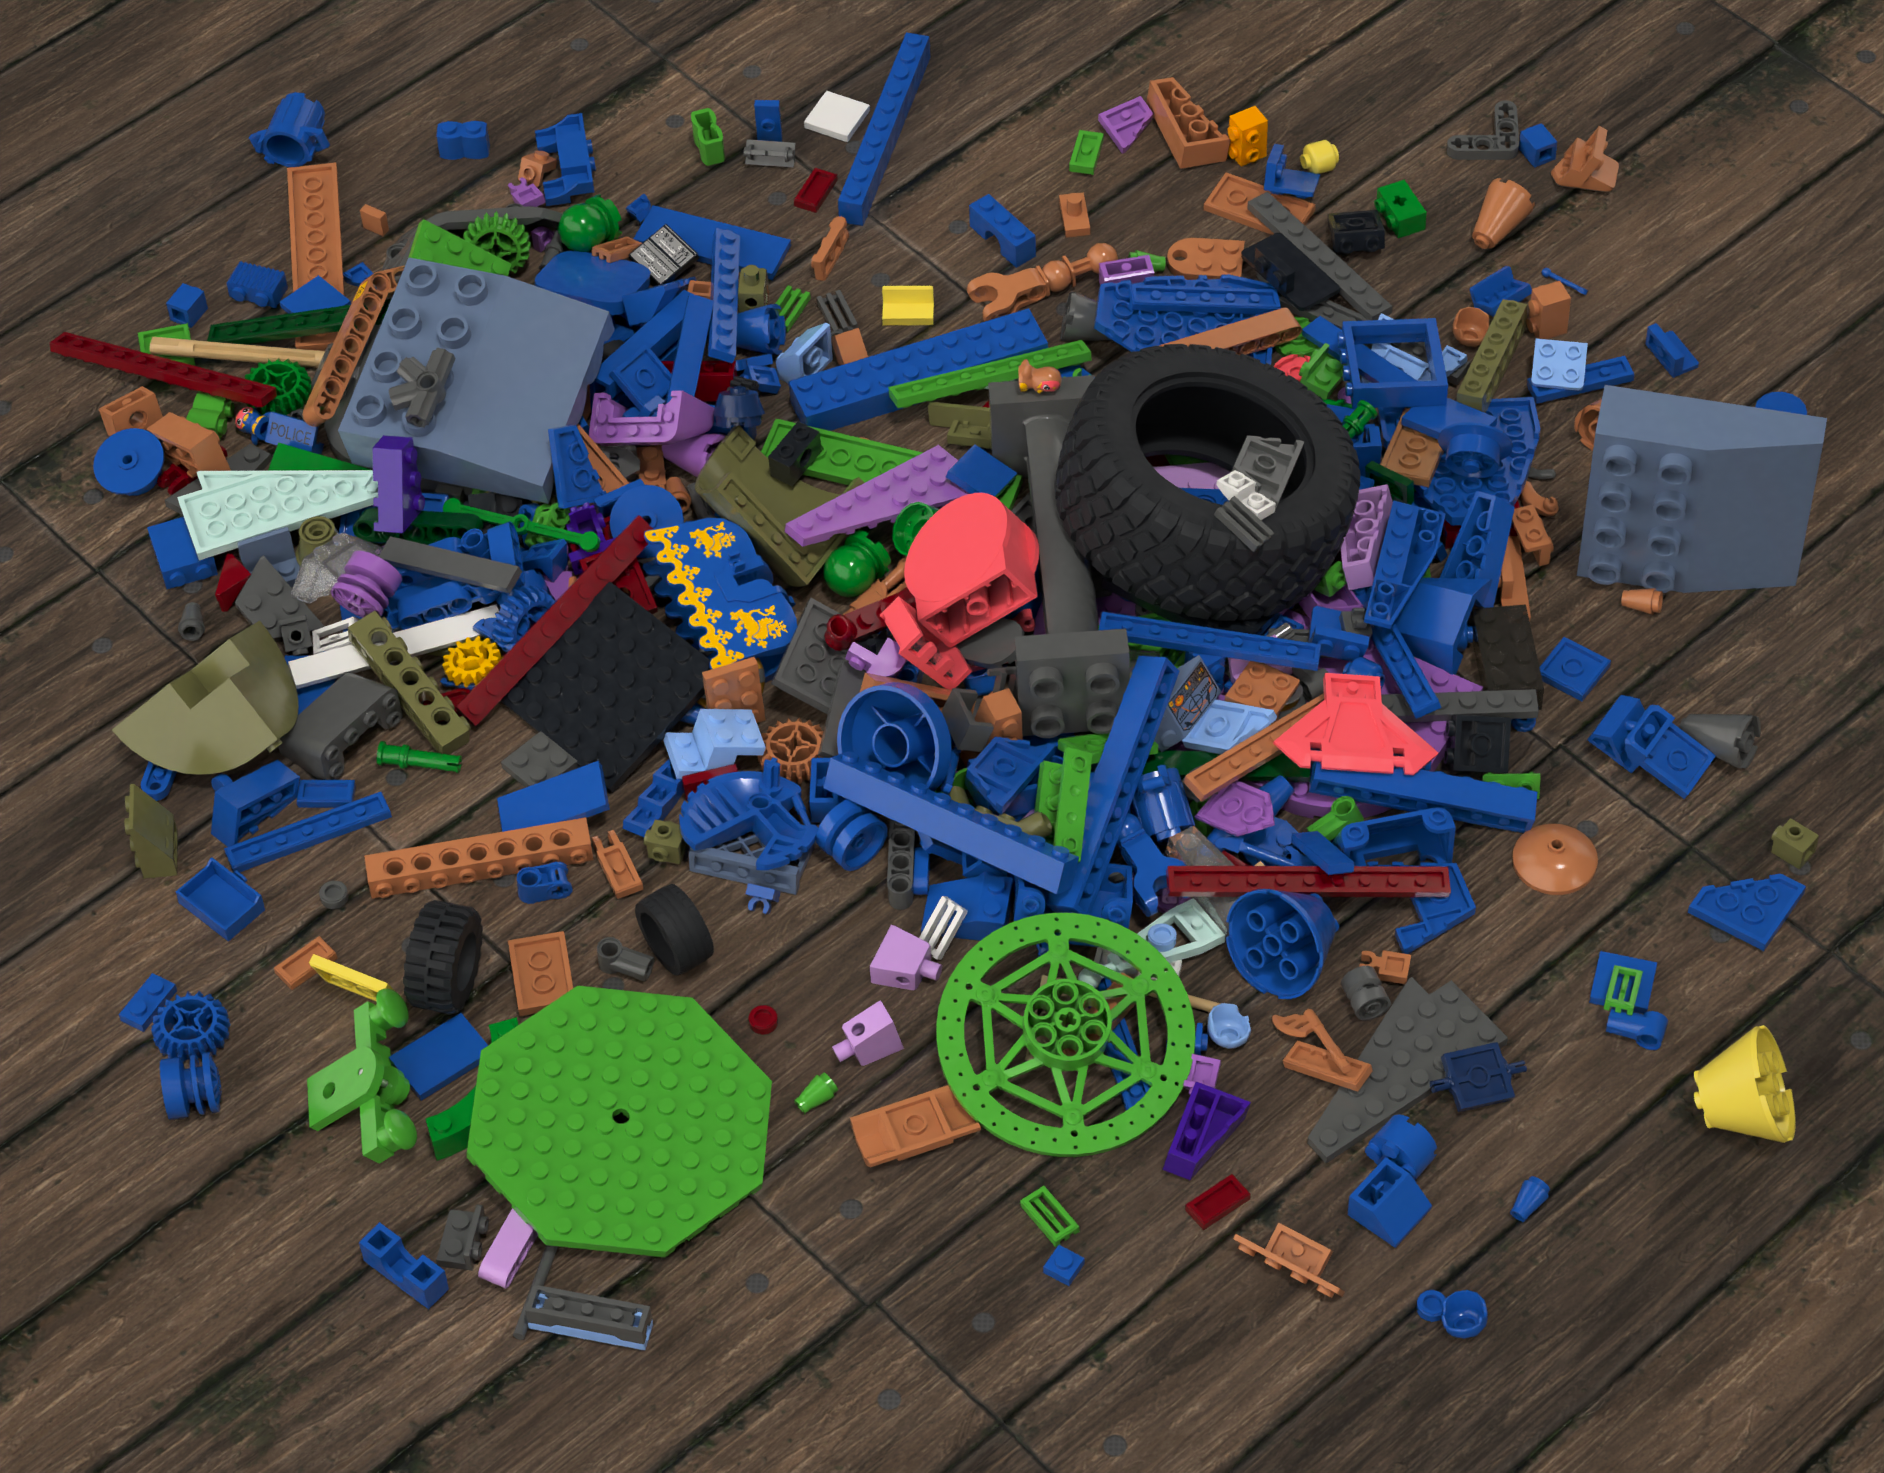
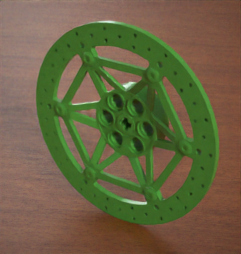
M1048 913L1026 917L1009 923L993 931L968 951L956 966L943 991L936 1023V1043L941 1068L951 1091L965 1111L976 1122H979L980 1126L1008 1144L1026 1151L1056 1157H1081L1111 1151L1130 1143L1153 1128L1168 1113L1184 1088V1080H1187L1193 1061L1191 1056L1194 1054L1195 1022L1189 997L1182 981L1165 957L1148 941L1124 926L1107 919L1078 913ZM1059 932L1061 935L1056 936L1054 933ZM1069 941L1087 943L1106 949L1123 958L1141 974L1134 979L1124 976L1069 950ZM1044 942L1048 944V951L996 984L989 986L981 982L986 974L1007 956L1031 945ZM1070 962L1123 987L1098 991L1088 983L1077 980ZM1050 963L1047 983L1038 988L1033 995L1002 993L1003 990ZM1059 966L1062 967L1067 979L1056 980ZM1156 977L1157 980L1153 981L1151 978ZM970 986L972 987V989L967 990L966 987ZM1151 993L1157 995L1167 1027V1048L1162 1065L1152 1062L1150 1058L1145 997ZM1067 994L1072 999L1070 1001H1062L1058 996ZM1126 996L1110 1010L1106 999ZM970 1002L981 1005L986 1070L978 1075L974 1073L969 1062L964 1039L965 1016ZM1001 1002L1027 1004L1024 1016H1020ZM1133 1003L1136 1004L1140 1057L1111 1030L1112 1022ZM1092 1006L1095 1007L1098 1010V1012L1090 1014L1087 1013L1084 1010V1008ZM1037 1009H1043L1048 1014L1045 1016H1037L1034 1013V1011ZM992 1010L1023 1029L1022 1036L998 1064L995 1063ZM1094 1033L1097 1034L1101 1039L1098 1041H1091L1086 1036L1088 1034ZM1039 1036H1045L1050 1041L1046 1044L1039 1043L1036 1040V1038ZM1108 1043H1112L1131 1063L1104 1055L1103 1053ZM1023 1047H1027L1034 1058L1005 1070ZM1070 1048L1073 1049L1077 1054H1075L1074 1056H1067L1062 1051L1064 1049ZM1096 1063L1131 1075L1086 1104H1081L1089 1065ZM1045 1065L1051 1069L1062 1105L1059 1106L1008 1080ZM1063 1071L1078 1072L1072 1102L1062 1075ZM1165 1077L1166 1081H1162L1160 1078ZM1143 1081L1151 1085L1147 1093L1124 1113L1099 1124L1084 1125L1083 1117L1138 1082ZM974 1087H979V1090L976 1091V1090H974L973 1088H974ZM997 1088L1063 1118V1127L1045 1126L1021 1118L999 1104L990 1093ZM1076 1133L1077 1136L1073 1137L1071 1134Z

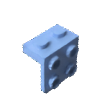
M1536 338L1531 384L1535 387L1582 390L1588 343Z

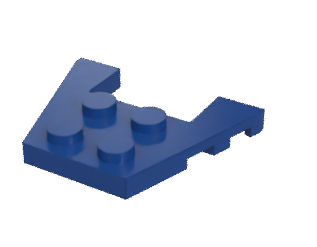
M1378 861L1367 862V866H1416L1404 865L1403 862H1392V865H1378ZM1420 862V866H1417L1448 867L1451 893L1449 897H1410L1420 923L1395 929V937L1403 954L1411 953L1475 914L1476 906L1457 863Z

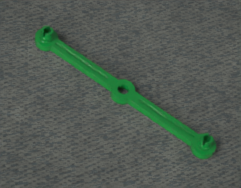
M456 498L448 499L443 505V512L474 514L483 522L495 525L511 521L518 535L532 533L556 540L564 539L566 542L580 545L586 552L597 551L601 542L599 536L592 531L580 534L531 522L523 514L511 517L466 506ZM524 522V526L518 528L519 523Z

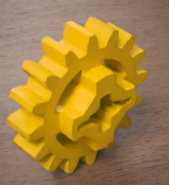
M477 636L474 641H471L467 637L465 643L462 644L457 641L456 648H448L450 655L443 656L445 663L442 666L449 681L453 680L456 686L463 682L464 687L467 688L470 683L476 685L493 668L502 656L495 642L491 643L490 638L481 641L480 636Z

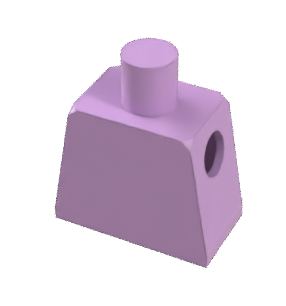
M894 925L890 926L870 965L871 983L907 990L917 989L923 977L937 981L942 972V964L931 961V946L928 942Z
M881 1000L844 1023L842 1029L847 1039L832 1046L840 1062L855 1054L862 1066L904 1049L895 1025Z

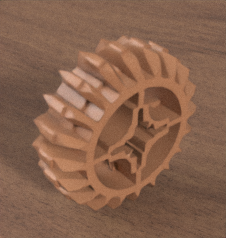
M799 717L796 722H792L789 718L784 724L777 721L776 728L768 726L767 733H762V739L766 747L763 756L757 755L761 769L764 771V761L766 759L771 761L772 757L777 758L778 763H780V777L797 782L800 786L804 780L810 782L812 758H823L818 756L823 735L819 724L813 726L811 720L802 723Z

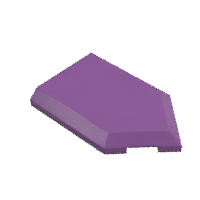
M1238 780L1218 791V794H1213L1194 816L1196 820L1237 837L1275 825L1270 794Z

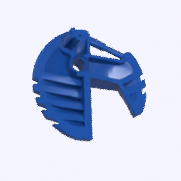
M773 757L771 761L767 759L764 761L763 772H731L709 779L707 785L701 783L697 786L696 793L691 791L688 794V803L684 800L681 806L682 815H679L681 835L694 851L720 845L753 831L766 846L756 861V870L775 869L789 864L790 861L797 860L802 856V853L807 852L812 847L818 830L816 825L811 824L806 813L807 810L801 799V787L786 778L780 777V763H778L777 758ZM795 807L804 825L800 824L788 812L791 808Z

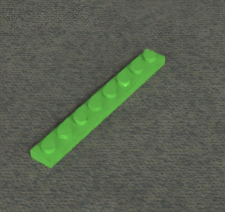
M1082 340L891 386L888 387L889 397L897 408H907L913 404L925 401L932 402L949 395L956 396L962 392L984 389L990 382L1018 379L1019 366L1025 359H1028L1029 364L1036 369L1054 367L1058 370L1059 368L1071 365L1078 366L1083 362L1091 361V351Z

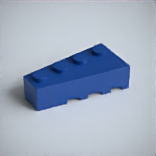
M1476 491L1440 578L1491 579L1492 583L1483 606L1474 603V607L1493 612L1515 507L1495 495Z

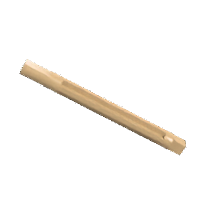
M152 337L150 343V353L155 355L267 363L268 359L274 362L278 358L284 362L289 358L292 363L298 362L302 367L318 368L325 351L163 337Z

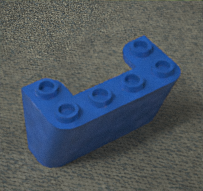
M1109 863L1090 915L1107 919L1129 929L1133 904L1132 866ZM1118 872L1124 876V880L1121 883L1115 884L1109 881V875ZM1017 877L1014 921L1039 914L1055 913L1046 905L1050 891ZM1059 932L1054 933L1056 936L1061 935ZM1069 941V944L1098 947L1087 943Z

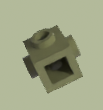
M655 819L651 830L647 829L644 836V846H647L648 858L659 862L666 861L681 864L688 844L681 835L679 824L672 821Z

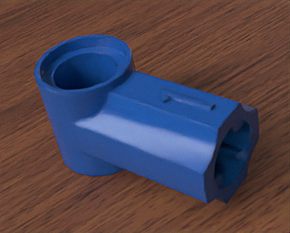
M1615 1007L1611 1008L1606 1032L1635 1039L1639 1046L1648 1050H1657L1661 1047L1668 1025L1666 1016L1655 1011H1647L1643 1015L1633 1012L1631 1016L1627 1015V1010L1622 1009L1621 1013L1615 1012Z

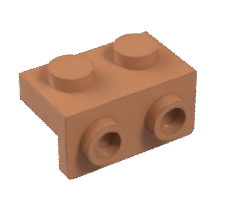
M1534 505L1514 509L1512 524L1525 552H1533L1539 566L1549 564L1550 554L1554 551L1553 542L1548 537L1543 521L1538 516Z

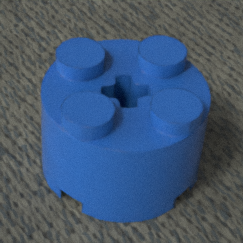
M1394 1115L1369 1141L1368 1146L1365 1148V1153L1370 1159L1374 1160L1377 1166L1387 1157L1409 1172L1413 1179L1416 1180L1436 1158L1437 1154L1434 1155V1151L1437 1149L1436 1143L1422 1125L1417 1123L1413 1126L1407 1122L1409 1117Z

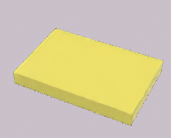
M313 954L309 962L310 966L326 982L373 1001H376L379 990L384 988L393 990L386 982Z

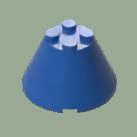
M1256 889L1239 897L1231 906L1226 922L1229 923V936L1226 937V943L1236 968L1249 984L1263 994L1269 992L1277 995L1278 999H1292L1303 995L1316 984L1335 933L1339 929V924L1333 917L1329 907L1318 894L1312 893L1308 895L1273 889Z

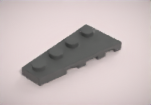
M249 444L226 460L231 471H262L272 461L270 453ZM199 478L165 499L166 507L183 515L177 497L202 490Z

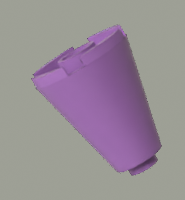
M701 434L675 444L662 445L663 456L668 461L698 477L704 464L726 435Z

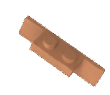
M1518 536L1508 537L1498 584L1504 623L1530 622L1531 619Z
M1278 1223L1265 1249L1235 1234L1233 1239L1240 1243L1239 1250L1253 1257L1258 1252L1266 1257L1264 1263L1279 1271L1282 1266L1292 1270L1290 1276L1304 1284L1308 1280L1317 1283L1318 1287L1316 1290L1330 1298H1333L1335 1293L1343 1297L1345 1291L1320 1278L1333 1253L1327 1247L1281 1223Z

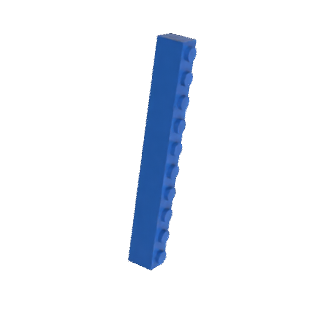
M907 32L904 36L838 199L839 217L846 218L848 224L864 226L929 63V36Z
M1138 656L1088 790L1081 862L1077 864L1072 887L1059 894L1050 892L1046 905L1055 913L1090 915L1180 672L1166 657Z
M845 751L830 758L824 789L1052 893L1059 894L1071 889L1079 857L1069 853L1070 851L1067 848L1053 846L1045 842L1046 840L1041 836L1029 835L1022 832V829L1016 825H1007L998 821V818L994 815L982 814L974 810L975 808L972 805L958 803L951 800V797L947 794L933 792L928 789L927 785L911 782L905 779V776L901 773L882 769V766L876 762L862 760L854 752Z

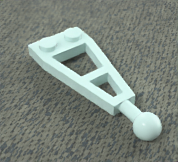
M1194 898L1168 910L1137 933L1148 941V931L1152 926L1161 923L1168 925L1175 923L1191 943L1175 947L1166 952H1160L1169 963L1202 954L1225 942V934ZM1110 953L1107 956V964L1103 965L1120 974L1123 972L1126 975H1132L1139 972L1130 963H1123V958L1114 953ZM1085 968L1078 975V980L1088 983L1094 988H1097L1101 979L1104 978Z

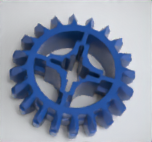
M522 586L520 590L514 589L512 596H506L505 603L499 604L501 609L498 613H495L497 620L492 623L495 627L492 634L495 636V642L507 653L551 607L555 600L548 592L536 586Z
M187 991L185 997H180L176 994L173 1002L166 999V1007H158V1015L153 1016L154 1025L151 1031L155 1045L163 1056L168 1055V1058L180 1057L183 1063L190 1059L192 1054H196L201 1059L204 1052H211L212 1055L216 1056V1048H224V1040L229 1039L230 1021L227 1010L222 1006L219 999L214 1000L211 994L205 997L200 991L195 996H192L189 991Z

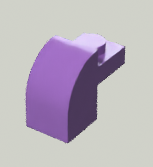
M887 638L878 655L853 642L845 657L849 661L848 663L857 670L862 671L864 669L867 673L896 678L907 662L904 657L898 654L900 650L898 643L890 638Z

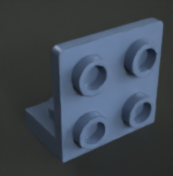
M288 527L273 530L237 543L242 565L250 573H252L260 557L264 555L290 587L305 583L302 571L296 560Z

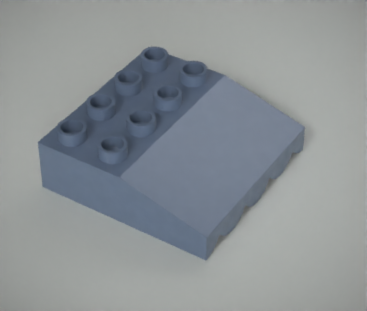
M409 257L338 429L352 464L373 468V447L383 435L413 437L414 448L417 450V468L421 478L549 504L553 488L554 471L548 429L577 425L579 423L586 403L587 385L593 383L601 366L604 341H608L615 330L610 312L508 276ZM436 348L446 349L448 352L453 353L456 358L444 386L446 396L442 402L436 405L429 425H426L425 428L417 427L408 422L405 417L409 407L397 411L394 409L389 396V389L406 383L397 373L399 363L406 357H414L426 367L433 350H436Z
M1605 385L1595 432L1577 576L1590 578L1594 582L1603 585L1619 582L1644 586L1646 589L1656 588L1657 591H1662L1663 593L1669 591L1689 593L1796 586L1827 418Z

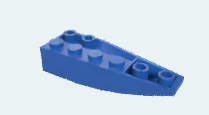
M1393 501L1366 609L1365 623L1391 629L1436 556L1446 513Z

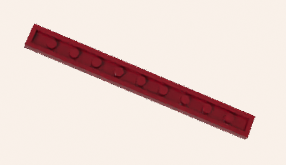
M63 332L49 342L50 351L62 354L64 357L81 359L84 362L100 364L106 368H115L126 373H134L145 376L148 379L164 381L170 385H179L189 390H198L209 393L212 396H220L235 402L251 404L254 407H264L277 396L276 387L68 332Z
M640 515L636 516L455 706V709L473 726H477L582 615L609 581L612 583L648 545L644 538V532L653 528Z
M1167 866L1166 869L1168 897H1241L1247 892L1256 889H1273L1308 895L1315 893L1320 897H1449L1451 893L1448 867L1354 866V872L1333 875H1328L1319 866Z

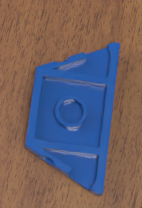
M994 737L969 765L966 777L992 807L1002 815L1039 772L1040 763L1044 760L1048 761L1055 753L1056 745L1047 743L1046 748L1030 746V741L1010 740L1009 738Z

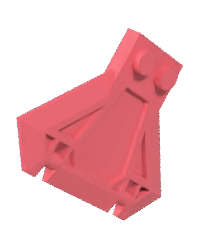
M1325 673L1323 678L1324 700L1273 742L1277 748L1300 768H1310L1311 761L1320 762L1321 769L1393 774L1394 767L1403 768L1404 775L1414 776L1439 754V752L1382 704L1379 676ZM1310 748H1316V749H1319V751H1317V750H1310ZM1393 754H1402V756H1393Z

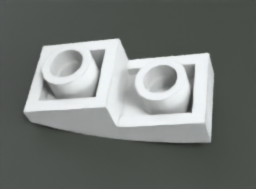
M1234 470L1217 480L1216 485L1229 501L1235 496L1260 520L1275 512L1276 503L1264 495L1255 492L1256 482L1246 477L1243 473Z

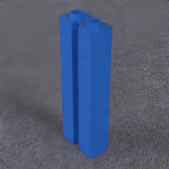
M683 290L601 363L597 377L590 384L591 412L594 393H607L611 395V400L627 408L633 404L609 373L645 343L660 361H674L686 302L690 292Z

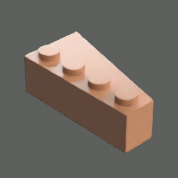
M1173 77L1150 81L1146 103L1153 112V117L1180 169L1226 161L1230 138L1226 134L1222 135L1218 131V125L1213 120L1209 121L1203 115L1204 110L1199 105H1195L1190 101L1191 96Z

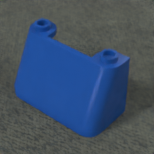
M1430 808L1351 823L1339 832L1332 844L1355 862L1354 866H1367L1365 860L1417 851L1420 861H1426V858L1435 863H1452L1456 827L1451 814L1446 809Z

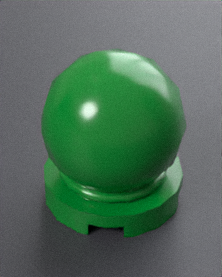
M601 194L587 199L585 203L573 205L565 210L559 221L558 233L561 241L568 249L579 252H592V247L620 239L622 231H619L618 222L622 220L614 203L610 199L604 200Z
M857 530L850 534L845 540V545L833 550L826 559L824 577L827 586L834 593L845 598L857 597L869 589L875 579L883 578L890 571L888 565L891 564V559L888 552L880 542L874 544L866 536L869 533Z

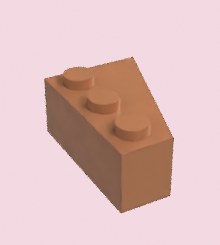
M1007 688L983 696L975 716V721L992 723L994 727L985 747L994 737L1023 740L1022 712L1010 689ZM962 750L960 757L965 767L967 768L969 759L976 758L981 752Z

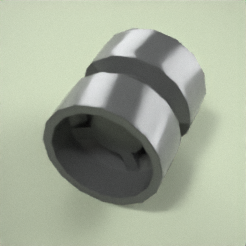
M1357 967L1349 971L1341 980V986L1347 998L1351 1000L1350 1004L1358 1019L1363 1021L1375 1019L1383 1015L1391 1006L1388 994L1384 987L1381 986V980L1373 967Z

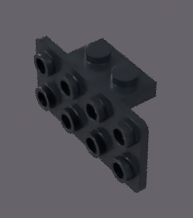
M1275 233L1241 251L1242 259L1299 311H1306L1340 292V286L1282 233Z

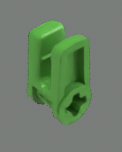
M558 502L551 506L543 504L536 508L532 522L564 529L569 521L568 513L570 512L568 508H558ZM527 533L525 543L530 548L532 545L556 539Z

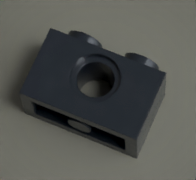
M798 421L768 456L771 476L793 487L822 452L820 432Z

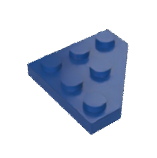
M1781 873L1769 875V879L1754 881L1751 878L1733 881L1729 886L1717 888L1714 885L1704 886L1689 905L1688 913L1765 951L1804 895L1806 886Z

